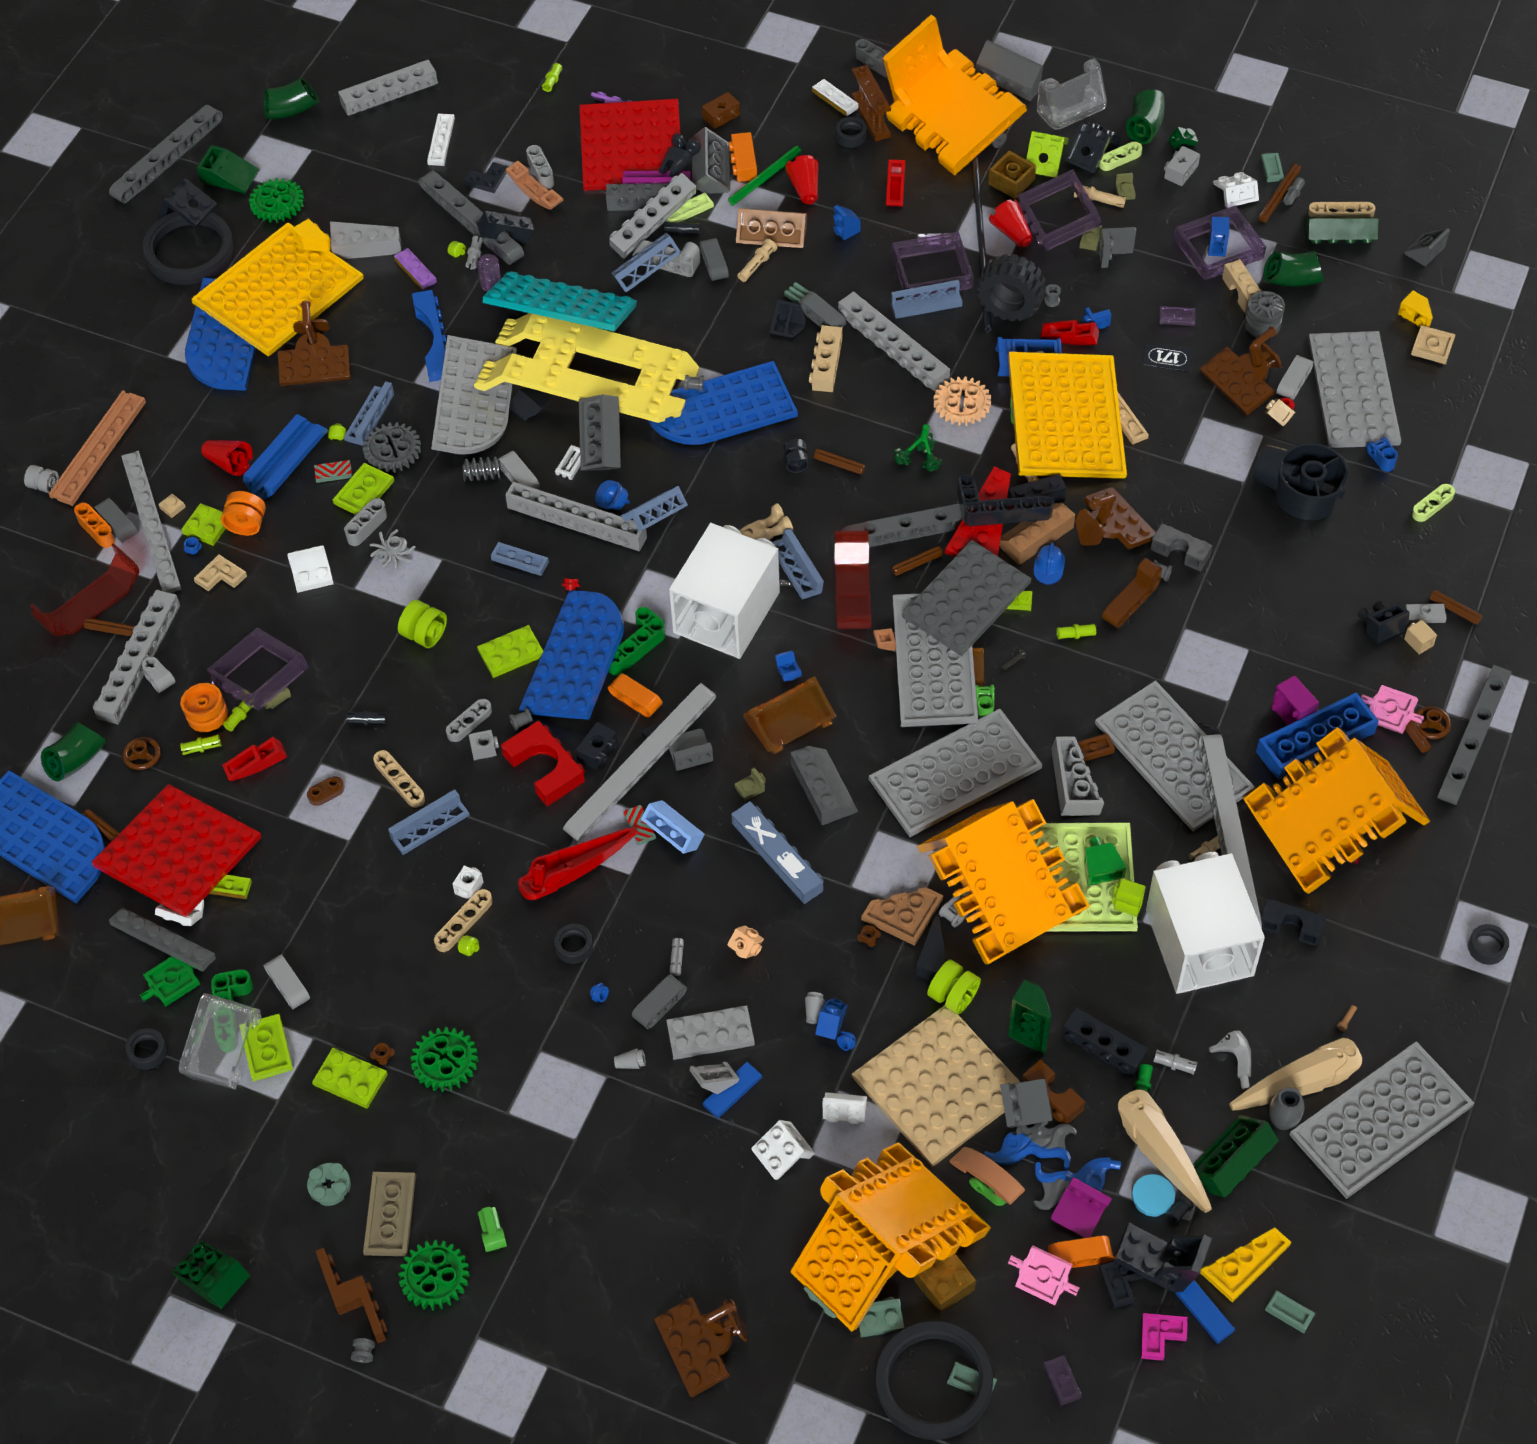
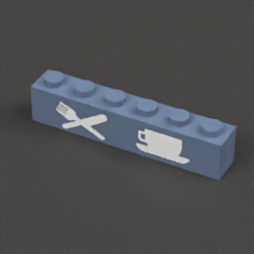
M748 802L731 814L732 824L804 904L823 892L824 880L819 873H815L811 869L810 863L799 856L798 850L794 846L789 845L784 834L779 833L775 829L773 822L763 816L758 806Z

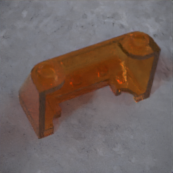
M815 676L776 698L748 710L743 715L768 752L772 751L773 754L783 750V745L819 726L825 728L833 723L832 719L837 717Z
M40 887L39 891L31 890L29 892L0 897V945L42 937L43 941L55 939V935L59 934L54 887Z

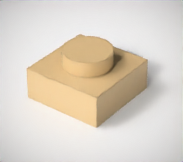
M171 494L159 503V507L173 518L185 508V504L175 495Z

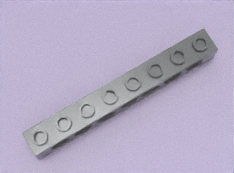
M854 291L838 302V312L853 328L858 329L866 338L873 341L878 348L884 350L889 357L894 358L901 367H905L914 377L921 380L926 387L931 388L935 392L939 389V385H944V381H950V368Z
M516 482L511 484L505 495L508 509L633 550L640 551L647 539L646 529L639 532L633 520L624 522L621 516Z
M156 590L154 595L150 597L146 610L142 612L138 625L134 627L130 640L126 642L125 650L118 657L116 667L110 672L107 684L103 686L99 699L93 705V710L98 720L119 724L144 676L142 661L147 657H154L180 607L177 595Z

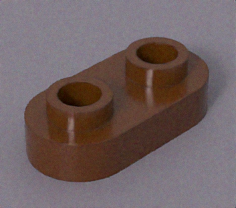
M333 776L309 788L307 791L309 803L319 806L341 795L345 789L343 780L340 777Z

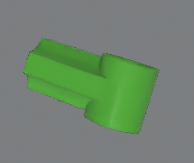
M483 1208L478 1212L486 1252L507 1247L496 1208Z

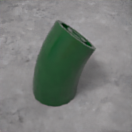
M301 77L284 86L265 88L263 100L265 118L280 119L297 115L318 104L319 98L308 82Z
M1145 90L1133 98V113L1126 123V131L1134 142L1146 145L1153 140L1160 130L1165 110L1164 94L1161 91Z
M1275 251L1267 259L1263 270L1265 282L1275 285L1298 287L1324 282L1315 251L1298 254Z
M76 721L64 736L42 750V767L47 776L53 781H62L86 766L99 753L107 740Z

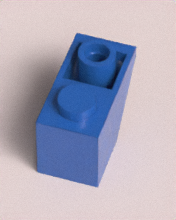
M838 205L834 206L833 228L836 235L846 240L861 232V220L852 210Z
M838 999L827 1000L820 1011L815 1035L836 1039L839 1035L848 1004H844Z

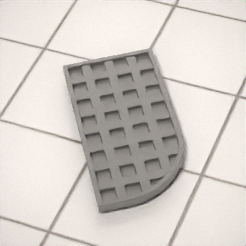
M447 336L431 446L432 450L454 454H472L483 451L499 441L508 423L512 383L503 382L486 391L476 389L474 383L478 379L486 361L496 362L512 353L516 354L517 348Z

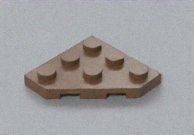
M923 887L915 892L892 895L888 899L872 900L864 911L862 920L915 946L942 902L943 895Z

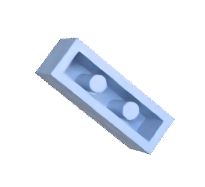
M663 800L649 803L641 818L643 822L683 854L697 850L705 835Z

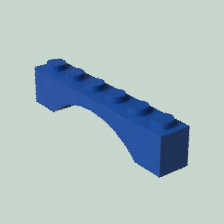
M432 290L412 293L416 318L425 323L434 336L432 347L425 357L429 382L439 381L442 376L446 337L441 334L444 332L443 322H439L441 319L440 309L436 310V307H439L437 296H433Z

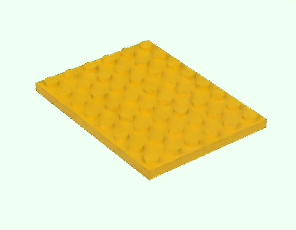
M290 223L282 226L192 298L194 305L268 357L297 334L294 331L293 323L303 321L302 307L300 305L302 301L306 300L311 303L310 320H314L364 279L360 271L330 251L304 250L293 240L292 228L294 226Z
M1009 352L1008 365L1019 475L1054 476L1060 474L1061 477L1126 478L1127 471L1114 357L1112 355Z

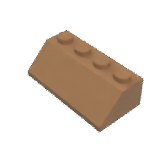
M738 208L736 243L763 245L764 240L768 238L773 240L777 246L803 248L806 235L807 213Z
M1054 503L1053 514L1049 520L1021 522L1001 536L999 547L1018 565H1021L1038 553L1041 548L1050 545L1051 542H1054L1073 529L1075 514L1063 503Z

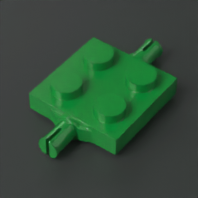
M171 956L143 974L149 984V989L139 994L141 999L145 1002L155 995L165 1007L200 985L199 980L194 975L193 970L195 968Z

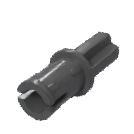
M1297 177L1292 186L1287 189V194L1283 199L1286 206L1292 205L1295 198L1300 195V190L1305 184L1304 179Z

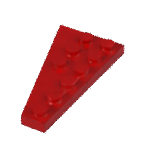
M994 466L978 493L979 501L1007 499L1011 474ZM962 520L947 545L945 553L956 557L973 540L998 556L1003 524L968 526Z

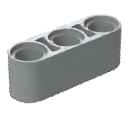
M531 145L526 150L528 165L536 180L547 190L551 189L554 186L552 169L541 148L537 145Z
M1296 355L1282 378L1276 394L1294 400L1311 372L1314 361Z
M514 451L497 459L501 471L511 483L516 482L531 488H540L534 474Z
M372 499L345 526L344 531L349 545H360L387 518L385 504L382 499Z
M282 955L263 965L292 1010L310 1000L305 987Z

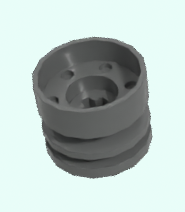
M1268 291L1257 292L1250 297L1244 323L1250 335L1258 338L1270 326H1273L1277 333L1280 331L1285 308L1283 299L1279 295Z

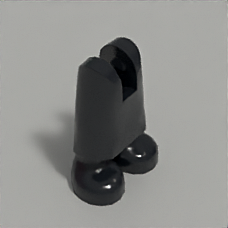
M675 134L671 138L672 146L669 147L659 167V172L665 175L670 169V177L678 175L691 162L692 156L699 153L701 145L697 140L691 138L686 143L682 135Z

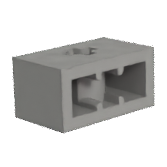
M1182 146L1179 151L1174 153L1172 160L1166 163L1164 178L1183 186L1198 167L1200 154Z

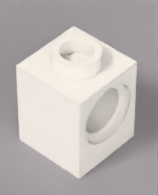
M463 866L452 884L454 893L469 900L484 883L482 873L474 867Z

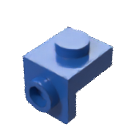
M1088 307L1085 308L1083 322H1095L1098 329H1103L1110 326L1111 313L1108 309L1092 314Z
M792 650L775 655L777 670L783 681H792L802 676L801 669L795 661Z

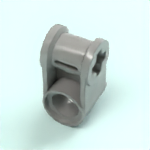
M147 657L142 661L144 675L158 693L175 683L172 674L155 657Z
M966 892L958 897H953L939 911V916L949 920L953 927L960 925L967 916L960 917L953 904L956 900L967 895Z

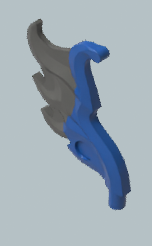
M1048 1121L1037 1123L1031 1128H1027V1125L1017 1127L1016 1135H1013L1011 1132L1007 1134L999 1152L994 1154L985 1151L984 1155L998 1165L1017 1163L1029 1154H1033L1037 1158L1057 1157L1064 1161V1169L1068 1170L1071 1156L1065 1148V1137L1069 1133L1076 1135L1077 1131L1069 1124H1060L1054 1128L1047 1129L1044 1126L1048 1124Z
M1111 1157L1093 1159L1075 1174L1069 1170L1050 1174L1044 1173L1041 1170V1163L1037 1162L1035 1165V1176L1042 1183L1044 1198L1042 1201L1035 1200L1033 1203L1042 1210L1054 1208L1059 1203L1068 1183L1073 1177L1101 1192L1105 1182L1106 1171L1110 1168L1120 1170L1121 1161L1111 1160Z

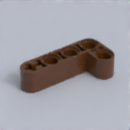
M1145 558L1138 566L1136 577L1107 606L1102 614V618L1116 628L1121 627L1156 590L1161 580L1162 568Z

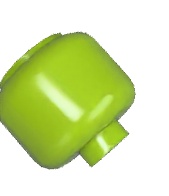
M452 241L449 244L448 253L453 257L465 254L466 247L463 243Z
M341 424L332 425L329 427L328 438L330 440H342L347 430Z
M465 935L458 942V951L464 955L471 956L479 950V941L475 937Z

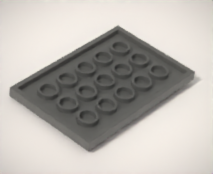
M971 540L904 610L902 617L962 657L1031 583V578Z

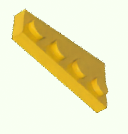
M1273 1228L1244 1247L1241 1246L1228 1256H1223L1212 1265L1202 1268L1200 1273L1233 1303L1291 1245V1241L1276 1228Z

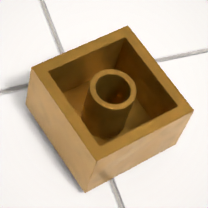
M1008 151L989 169L988 184L1016 199L1035 180L1036 165Z
M956 1254L945 1260L936 1259L932 1267L914 1277V1281L940 1314L973 1292L976 1285L975 1278Z

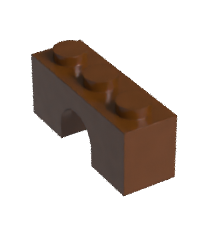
M1041 1059L1023 1074L1022 1082L1039 1079L1046 1080L1051 1112L1058 1122L1069 1124L1084 1111L1085 1101L1073 1089L1069 1088L1062 1094L1053 1093L1049 1089V1086L1054 1083L1055 1072Z

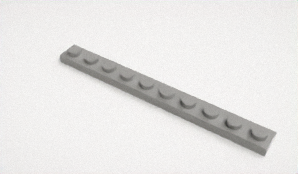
M136 451L122 455L121 457L161 589L167 593L180 591L182 589L140 453Z

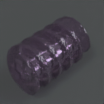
M492 254L482 255L477 264L480 287L487 292L501 279L499 261Z

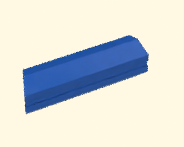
M296 414L244 474L243 482L249 492L262 500L272 496L328 430L318 424H312L306 418Z

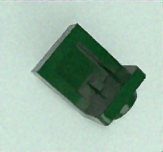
M1177 127L1169 137L1174 150H1178L1182 144L1196 146L1199 142L1195 132L1189 128Z

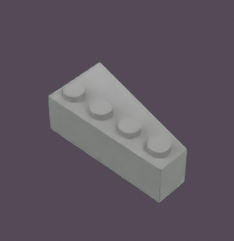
M330 222L332 253L342 260L393 255L402 252L398 227Z
M1056 737L1051 751L1061 816L1100 815L1104 801L1097 792L1098 788L1096 783H1093L1089 767L1085 765L1084 756L1076 738Z

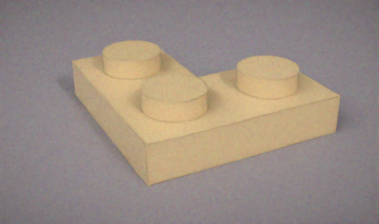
M218 555L194 577V581L207 591L211 590L220 580L235 588L247 577V574L226 558Z

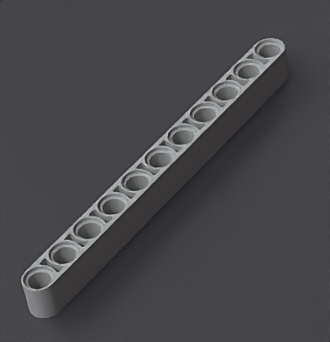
M700 683L569 819L563 830L577 842H580L711 705L716 698V694Z
M1220 734L1201 735L1199 738V748L1221 854H1233L1255 914L1262 927L1223 739Z

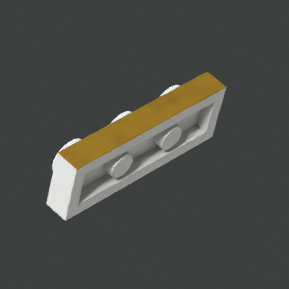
M825 79L812 87L813 93L845 116L858 109L856 101Z

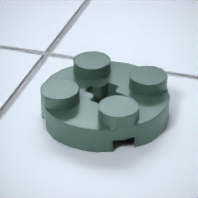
M325 1163L312 1169L307 1181V1188L311 1198L324 1206L340 1203L351 1187L350 1177L339 1163ZM328 1180L335 1182L331 1184V1188L323 1186L324 1183Z

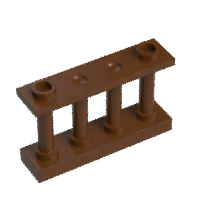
M867 65L851 69L859 84V91L851 93V98L858 103V111L873 139L876 142L890 138L891 132L883 120V113L891 111V107Z

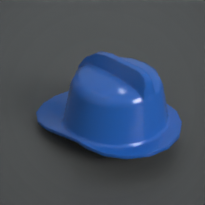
M611 480L603 482L595 495L596 505L604 509L620 510L625 504H630V501L627 500L628 492L619 482Z
M1051 542L1050 545L1041 548L1035 558L1034 576L1039 582L1044 584L1056 583L1063 575L1065 556L1060 548L1054 546V543Z

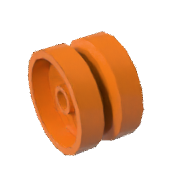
M245 491L230 493L227 496L225 508L221 515L222 525L229 531L239 535L249 536L259 532L266 510L264 501L255 494Z
M199 683L191 686L181 697L180 705L189 726L196 731L210 732L218 729L228 718V708L220 689L213 684Z

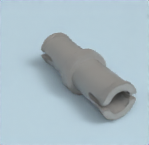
M479 236L472 237L471 247L468 248L466 267L469 268L471 264L470 269L476 268L478 258L481 255L480 248L483 239L480 237L478 241Z
M1158 1049L1153 1060L1154 1063L1171 1067V1070L1178 1069L1194 1075L1197 1066L1196 1061L1181 1058L1179 1054L1172 1055Z

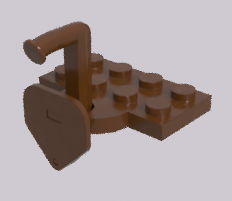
M306 300L302 301L300 305L302 307L303 321L293 323V328L296 333L303 334V336L298 339L295 350L278 351L280 385L286 386L351 379L348 344L330 346L328 339L322 334L330 329L328 321L324 319L310 320L311 303Z
M1270 326L1268 330L1251 343L1249 347L1250 353L1238 357L1226 347L1200 368L1201 373L1247 416L1274 394V390L1264 382L1268 376V369L1271 367H1282L1279 356L1264 343L1270 337L1277 335V331L1273 326Z
M1113 487L1085 496L1083 502L1092 510V513L1087 509H1082L1075 520L1079 540L1083 546L1098 545L1103 537L1118 538L1129 550L1151 542L1156 534Z
M691 1297L654 1319L689 1396L692 1398L731 1376L721 1356L730 1348L733 1336L738 1334L743 1341H748L746 1327L737 1314V1308L732 1299H730V1302L726 1299L723 1300L722 1306L708 1314L702 1315L695 1300Z

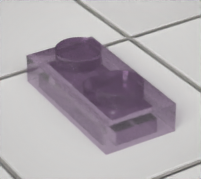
M1160 306L1159 324L1194 326L1195 308Z
M1065 1355L1044 1362L1043 1366L1060 1406L1082 1398Z

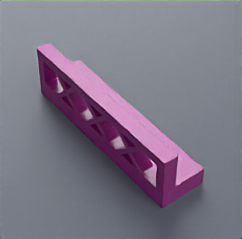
M623 171V184H669L673 178L669 176V171L665 175L659 171ZM681 171L677 175L679 176L683 173L690 180V171Z

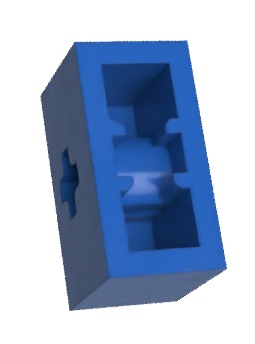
M1212 217L1208 239V256H1226L1229 238V217Z

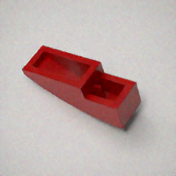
M889 160L886 206L903 207L905 160Z
M1077 320L1045 323L1043 324L1041 338L1043 340L1061 339V343L1069 345H1097L1099 329L1095 322L1078 324Z
M272 737L258 747L253 744L223 764V768L228 780L233 781L262 771L280 762L287 755L282 743Z

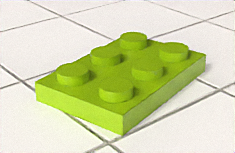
M363 463L334 497L333 503L357 515L372 499H380L393 484L394 477Z
M529 625L477 646L493 678L540 659L543 653Z
M279 1014L239 1025L253 1082L293 1070Z
M332 1048L312 1083L316 1087L368 1109L388 1073L384 1069Z

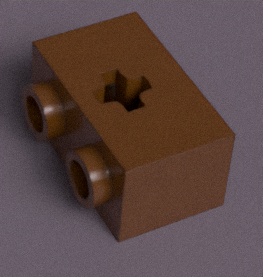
M729 92L702 106V118L713 129L740 115V102Z

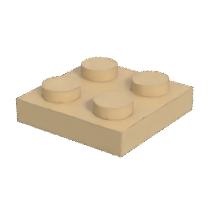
M1421 325L1411 355L1446 364L1455 334Z

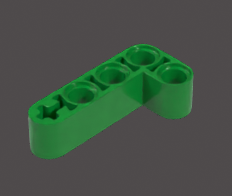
M640 607L635 611L636 627L638 630L619 645L609 669L610 674L618 676L624 673L665 638L664 621L649 608Z
M246 970L219 973L211 981L215 1038L220 1049L225 1053L234 1051L238 1044L234 997L247 995L253 990V982Z

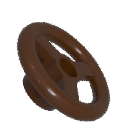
M1426 706L1416 711V714L1419 715L1427 712L1424 722L1420 724L1414 721L1425 738L1440 739L1450 732L1451 719L1444 710L1434 706ZM1442 717L1444 718L1446 723L1445 727L1442 726L1440 723ZM1427 727L1435 728L1440 733L1431 734L1423 729Z
M149 737L135 738L123 750L125 764L135 770H144L152 767L157 763L161 755L160 745L156 740ZM147 743L155 748L154 756L149 754ZM130 749H132L133 753L128 756ZM138 758H145L149 762L145 764H135L132 761Z

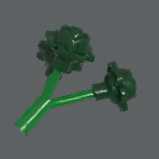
M927 424L923 425L921 434L916 435V440L910 447H907L905 450L897 447L894 450V460L899 465L905 464L908 466L911 463L909 455L917 446L918 451L927 453V459L922 462V468H926L929 472L939 468L942 458L934 457L933 452L930 451L934 449L933 444L936 443L933 434L929 433L930 426Z

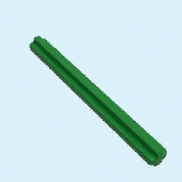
M799 146L793 147L728 198L730 205H736L783 168L790 160L792 161L802 152Z

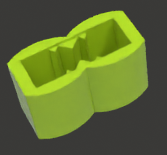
M1122 878L1121 883L1117 882L1114 888L1112 904H1115L1114 910L1138 917L1146 886Z

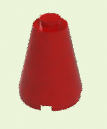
M798 156L796 161L791 163L790 160L786 164L785 169L801 202L810 205L818 199L819 163L813 156Z
M1010 199L1003 202L995 209L996 213L994 215L990 214L989 222L1017 246L1026 247L1032 242L1033 236L1017 200L1014 199V202H1012Z
M207 440L202 445V455L231 475L241 476L250 467L248 462L249 459L252 460L253 452L250 444L244 441Z

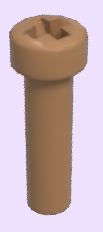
M1351 1005L1342 1021L1338 1022V1030L1346 1031L1348 1028L1347 1024L1357 1010L1356 1006Z

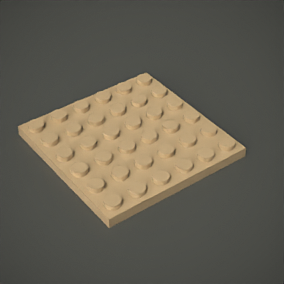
M945 1005L852 1073V1078L931 1167L935 1166L1005 1112L1000 1088L1001 1084L1021 1083L960 1016L946 1008Z

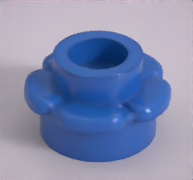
M195 537L187 538L184 542V551L186 553L196 554L202 547Z
M603 983L594 985L590 991L592 1000L595 1002H604L609 993L608 987H605Z
M844 1031L840 1033L837 1043L842 1050L848 1051L856 1046V1039L852 1033H845Z

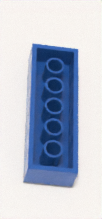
M1356 692L1259 739L1256 752L1275 778L1280 780L1289 775L1284 767L1295 759L1305 766L1304 762L1307 759L1317 762L1315 758V753L1317 752L1325 758L1316 743L1337 727L1350 740L1355 737L1360 741L1375 734L1379 720Z

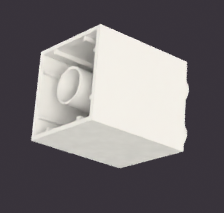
M710 523L669 589L673 633L740 659L780 593L778 548L765 538L755 540L744 536L733 526L725 525L721 527Z
M1207 852L1198 856L1195 862L1180 865L1178 861L1173 860L1159 865L1153 872L1146 912L1176 994L1254 976L1265 937L1233 854L1219 856L1217 852Z

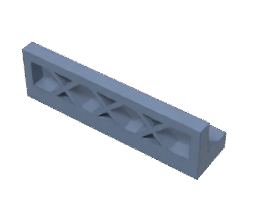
M665 233L611 274L623 290L627 292L680 254L681 251L671 236ZM671 244L675 251L670 255L664 254L665 247ZM654 255L660 256V261L656 265L650 264L651 257ZM640 265L646 266V272L643 275L636 274L637 268ZM627 275L633 276L632 283L625 286L621 279Z
M959 280L891 292V308L895 319L961 307L962 299L959 293ZM955 287V290L947 291L948 288ZM915 294H921L918 297H913ZM897 297H904L902 300L896 301Z
M385 381L382 388L374 386L345 434V441L364 446L365 437L370 436V431L374 430L394 396L392 383Z
M679 486L621 516L624 522L633 518L640 532L688 505ZM675 496L677 497L680 505L674 503ZM663 503L668 505V511L662 509ZM652 509L657 511L656 517L651 515ZM639 515L646 517L645 525L642 524Z
M791 528L784 530L783 539L772 542L775 547L784 545L786 548V552L778 550V560L801 599L821 594L824 583L823 579ZM785 559L793 560L795 562L794 566L787 564ZM794 571L803 575L802 579L794 577ZM805 585L810 587L811 590L804 592L801 587Z
M453 790L390 827L388 831L391 840L402 855L470 815L461 803L457 791ZM457 807L462 811L457 816L450 815L451 811ZM436 819H445L444 824L440 826L433 825ZM421 828L428 829V833L424 836L417 835L418 830ZM404 838L412 839L411 843L405 847L399 842Z

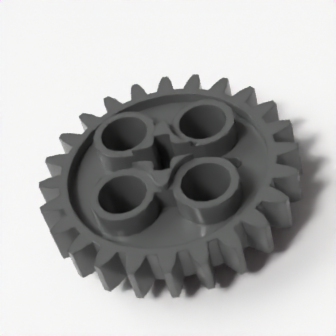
M389 422L388 427L382 424L381 429L375 427L376 432L370 431V436H366V441L363 442L365 460H368L369 465L372 464L374 468L378 467L381 471L385 468L386 473L390 469H393L395 473L396 468L403 471V466L409 468V462L414 464V458L419 459L418 453H421L420 447H422L416 430L412 431L411 426L406 428L405 424L399 426L398 422L394 426ZM387 437L390 438L393 449L396 451V455L398 458H395Z

